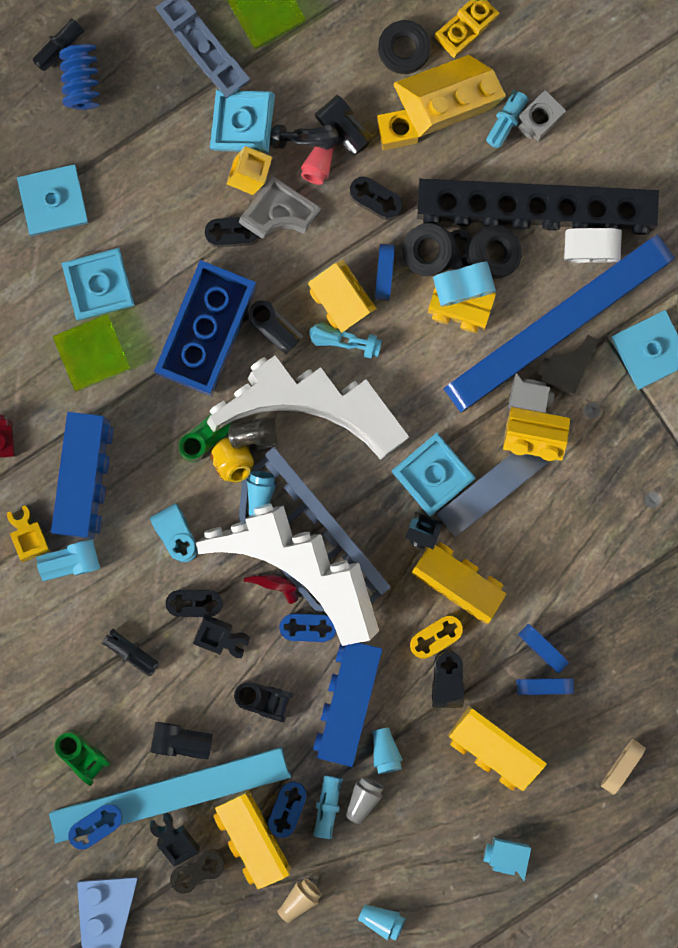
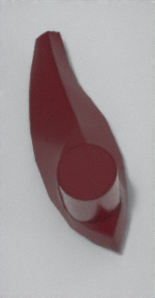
M260 575L244 578L243 582L283 592L289 604L298 601L295 584L284 577Z

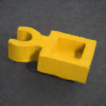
M25 505L22 506L24 516L20 520H15L11 511L7 512L8 521L13 527L17 528L16 531L10 533V536L22 563L50 552L39 523L36 522L30 525L32 516Z

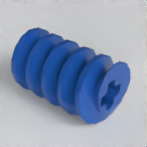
M71 45L59 52V58L63 60L60 63V70L65 72L61 75V81L65 84L62 87V93L66 95L62 99V104L65 107L76 110H88L100 106V104L91 101V99L100 96L99 92L91 90V87L99 85V81L90 79L91 75L98 73V69L89 67V64L97 62V57L88 55V52L96 50V45Z

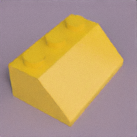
M470 55L399 80L393 84L418 137L492 110L506 97L494 70Z
M440 541L435 545L434 549L427 548L411 571V574L484 624H489L507 594L501 590L504 585L490 575L485 579L476 572L479 568L464 558L460 562L452 557L454 551Z
M468 706L448 734L453 739L450 743L452 747L463 755L467 751L477 757L474 762L487 773L492 769L501 775L498 781L512 791L516 787L524 791L547 765V763L470 706Z
M249 789L240 792L215 807L217 812L213 815L215 822L221 831L227 830L231 838L227 842L235 858L239 856L242 858L246 866L242 871L250 885L255 883L257 888L260 889L290 875L291 867L274 835L269 830V826Z

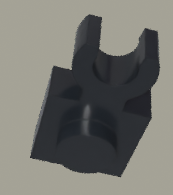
M204 614L193 639V644L221 655L223 648L229 650L232 656L242 658L244 649L237 647L235 644L242 643L248 646L250 637L242 632L233 634L231 633V624Z
M166 812L163 815L165 826L157 825L154 820L150 821V831L154 836L158 837L157 846L173 867L199 854L200 846L183 825L177 829L174 828V820L169 813Z

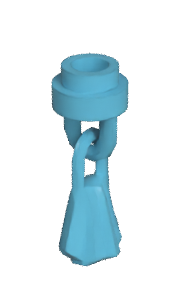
M324 322L315 324L309 331L311 342L316 346L331 345L346 349L358 348L365 350L364 357L372 359V356L378 357L382 340L377 339V335L369 334L367 340L360 339L352 333L345 331L341 333L340 330ZM342 336L350 338L348 343L340 342Z

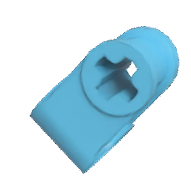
M177 503L150 517L155 531L165 544L172 558L180 562H189L196 557L198 553L195 544L196 540ZM180 541L190 544L186 549L188 554L177 553L176 550L180 548Z

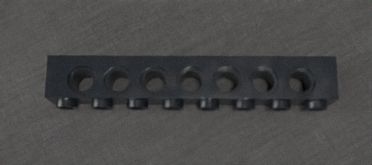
M419 178L417 219L423 220V224L435 223L438 225L441 224V221H453L455 226H470L471 222H482L483 227L490 225L499 226L500 223L512 224V228L530 229V225H542V229L548 231L560 230V226L572 227V229L614 228L632 230L631 233L635 235H648L650 231H654L658 226L659 190ZM444 197H451L454 199L456 206L451 210H445L440 206L439 201ZM479 198L484 201L486 208L482 211H474L471 209L469 202L472 199ZM503 200H510L514 203L515 210L511 213H505L500 209L499 203ZM533 201H539L544 205L545 212L534 214L531 212L529 204ZM570 203L574 207V214L571 216L563 215L559 210V205ZM592 204L600 205L604 210V215L602 217H594L589 211V206ZM624 205L631 207L634 212L633 218H623L619 213V207Z

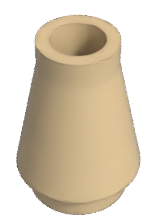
M304 878L302 882H296L277 912L285 922L290 924L295 918L319 903L318 899L322 894L313 882Z

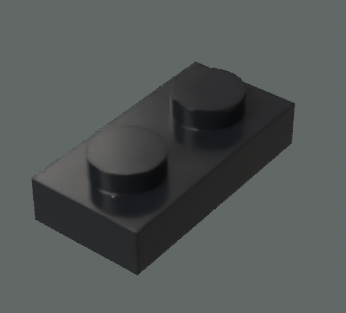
M415 512L405 538L410 540V543L417 548L427 549L428 547L434 549L442 522Z

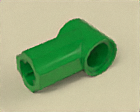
M210 414L190 433L185 434L180 439V455L187 462L194 463L200 461L211 448L235 428L233 424L229 423L213 432L207 424L209 417L212 415ZM194 440L201 445L199 453L189 455L184 451V445L188 441Z

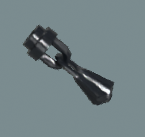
M330 124L313 129H297L293 132H287L285 125H274L273 128L271 127L270 145H273L276 149H284L287 141H292L297 145H311L328 150L333 148L339 141V134L336 128ZM299 134H308V139L301 140L302 136Z

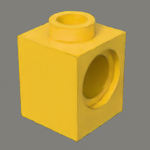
M406 110L377 115V124L383 150L418 143L419 137ZM397 123H404L408 126L409 131L404 135H398L393 131L392 127Z
M244 146L233 160L226 184L254 195L265 184L272 157Z

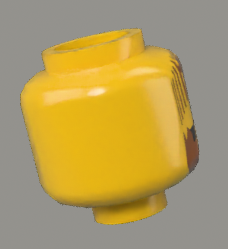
M224 438L211 451L210 458L212 464L222 480L237 483L245 480L250 475L254 466V460L243 440L239 438Z

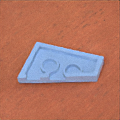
M139 876L77 882L82 948H121Z

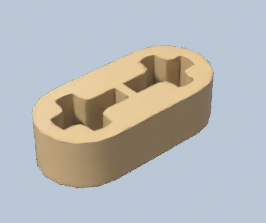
M632 739L603 779L601 787L612 795L616 794L643 756L646 747Z

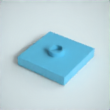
M216 90L210 149L213 151L240 152L244 146H247L259 152L269 153L275 94L269 91H237L229 98H226L220 90Z
M75 164L17 177L30 236L89 224Z
M120 248L61 263L77 321L135 306Z
M666 310L611 337L637 390L678 371V334Z
M435 433L391 471L429 517L476 478L438 433Z

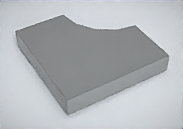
M272 176L240 217L239 223L262 239L271 232L280 229H293L304 234L319 215L321 207Z

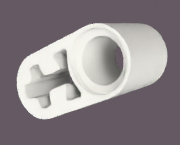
M577 228L565 230L564 261L573 263L619 262L621 260L622 230L614 228Z

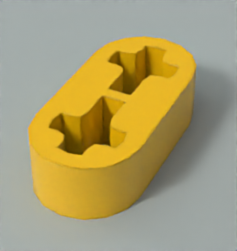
M453 616L440 618L412 637L410 641L411 652L420 659H426L435 655L461 637L463 631L461 622ZM445 621L449 624L455 623L457 625V628L454 629L455 636L452 638L448 634L441 638H438L436 635L444 629L442 623ZM434 636L436 641L428 646L430 650L428 653L425 654L422 650L416 651L415 647L418 645L417 639L419 637L427 640Z

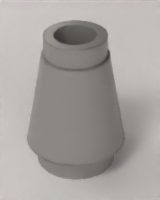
M363 776L360 782L357 781L345 816L357 824H362L363 820L383 797L381 794L384 789L383 786L373 779Z

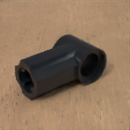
M335 95L314 114L322 126L330 124L336 128L340 142L353 156L362 152L373 140V137L353 116L354 113L339 95Z
M260 300L253 303L249 308L248 319L252 327L258 329L285 355L303 338V335L283 318L271 303ZM258 308L267 309L270 313L269 320L264 323L257 322L253 317L254 311Z
M155 722L150 752L176 757L177 755L208 760L213 734L183 729L180 725Z

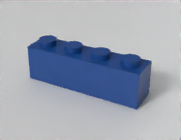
M363 643L339 645L335 662L341 663L338 675L332 673L328 691L334 692L331 704H324L321 721H325L326 725L323 733L317 732L313 750L319 751L318 759L353 767L382 648Z

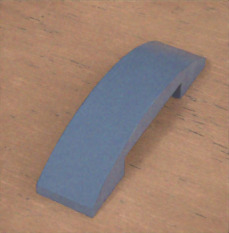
M164 0L155 7L194 61L226 98H229L251 81L236 60L227 53L199 18L196 10L188 0Z
M512 453L438 512L437 516L453 536L456 537L544 467L548 461L539 456L529 454L516 455Z

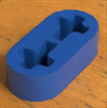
M380 244L375 300L390 301L395 245Z
M289 614L283 617L279 626L281 635L290 641L327 642L336 633L331 619L326 615ZM294 618L297 624L306 625V631H296L295 636H290V632L284 629V625L289 624L290 619ZM320 620H326V624L332 626V631L327 632L326 637H320L318 631H309L310 625H319Z
M527 624L518 633L519 637L558 674L569 664L530 624Z
M574 678L516 679L517 695L574 694Z
M290 781L284 784L280 790L268 823L269 830L276 837H288L296 827L307 796L306 789L301 783ZM293 787H297L299 789L298 794L302 796L301 800L295 799L292 808L286 807L288 796L285 795V791H291ZM285 810L290 812L287 823L291 824V827L284 828L280 832L277 830V824L273 822L275 818L280 819Z
M104 804L75 823L68 833L71 845L77 849H87L115 831L123 820L121 809L114 804ZM103 810H106L108 813L115 812L116 817L113 819L115 823L113 826L110 823H105L99 827L96 823L104 817ZM93 826L95 831L88 835L89 842L86 843L84 840L78 842L75 836L78 835V827L86 830Z

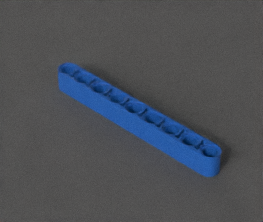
M655 235L444 387L443 390L459 412L462 413L514 376L515 373L521 371L667 266L675 257L659 235Z

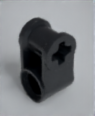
M442 650L434 658L432 707L463 708L464 683L462 659L452 650ZM447 656H450V659L456 662L455 666L450 667V672H446V669L440 666L441 662L446 661Z
M251 681L241 682L236 687L234 699L240 708L285 723V710L289 698H293L294 693ZM251 687L256 691V698L252 703L246 704L239 699V692L242 688ZM279 697V701H278L277 708H276V710L274 711L273 709H274L276 700H277V698Z

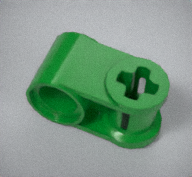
M65 731L55 741L54 748L56 754L89 786L93 785V779L105 766L109 767L112 764L99 749L91 745L76 731ZM71 737L77 742V750L75 752L67 753L63 750L61 743L64 738ZM93 761H96L94 766L90 770H87V768L93 763Z

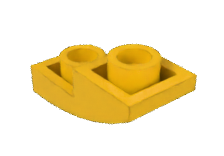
M470 0L459 9L456 16L436 32L434 38L455 58L500 13L488 0Z

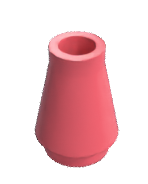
M335 145L328 150L315 146L301 166L303 170L301 176L303 179L316 185H322L324 180L329 178Z

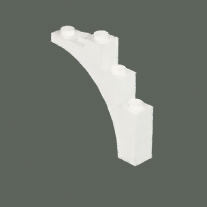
M276 356L269 360L263 357L251 366L253 371L248 377L253 386L250 387L249 384L244 385L234 393L236 398L226 404L225 401H222L209 411L212 415L207 421V424L215 432L234 420L256 413L279 410L304 412L326 418L346 428L365 442L380 460L409 438L367 380H364L359 385L356 381L352 382L341 391L343 393L342 396L320 367L315 372H312L311 369L305 371L296 379L298 382L296 384Z
M269 503L254 508L255 513L246 518V521L236 523L230 526L231 529L222 531L221 527L209 529L204 532L205 536L195 543L198 554L214 552L244 554L265 560L286 571L303 584L320 602L331 619L342 646L369 641L379 632L359 562L348 564L345 560L330 565L322 535L310 536L309 532H304L292 536L283 505L272 507V504Z

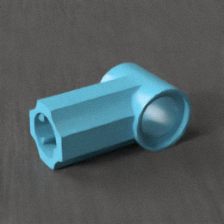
M93 539L67 546V549L36 557L38 571L43 582L70 574L75 576L100 569Z

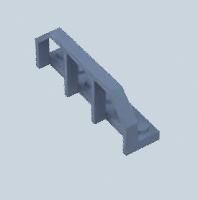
M274 447L265 454L266 457L256 464L251 472L260 471L266 466L275 478L281 475L288 484L284 489L294 501L300 498L304 502L287 517L289 524L303 512L314 524L320 521L326 529L323 533L324 537L335 547L327 554L328 559H332L343 549L346 553L342 556L344 561L346 560L348 564L359 562L361 571L365 575L366 587L373 594L369 597L371 603L391 588L390 585ZM251 472L242 481L239 519L241 522L246 521L247 479L250 478ZM282 570L315 611L325 612L322 605L317 604L299 581Z

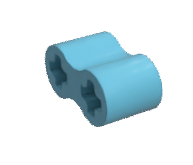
M488 262L476 263L433 277L441 307L496 292Z

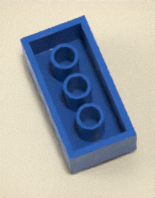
M200 260L154 372L158 376L213 397L256 292V282Z
M67 412L51 533L86 539H94L95 533L100 534L102 516L98 515L99 504H104L106 496V486H103L102 478L103 474H108L110 466V456H107L106 448L107 444L112 445L114 427H111L110 421L104 416Z

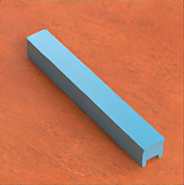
M282 747L54 810L49 813L55 835V844L69 840L68 833L70 828L104 804H114L121 809L123 814L121 825L291 778ZM103 810L104 817L96 823L99 827L105 823H110L113 826L115 824L113 821L116 817L115 812L108 813L106 810ZM93 826L86 830L78 827V835L75 838L88 835L95 831Z

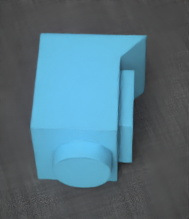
M493 837L492 844L487 843L483 861L488 862L492 866L493 871L514 875L516 871L525 881L531 847L527 844Z

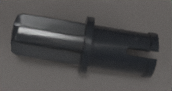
M70 18L69 22L54 37L52 35L49 36L50 41L33 57L32 61L40 70L46 71L59 58V52L70 46L85 32L84 29L73 18Z
M114 628L110 630V635H106L102 645L123 658V663L129 662L145 675L152 676L158 669L159 662L141 650L137 642L133 644L116 632Z

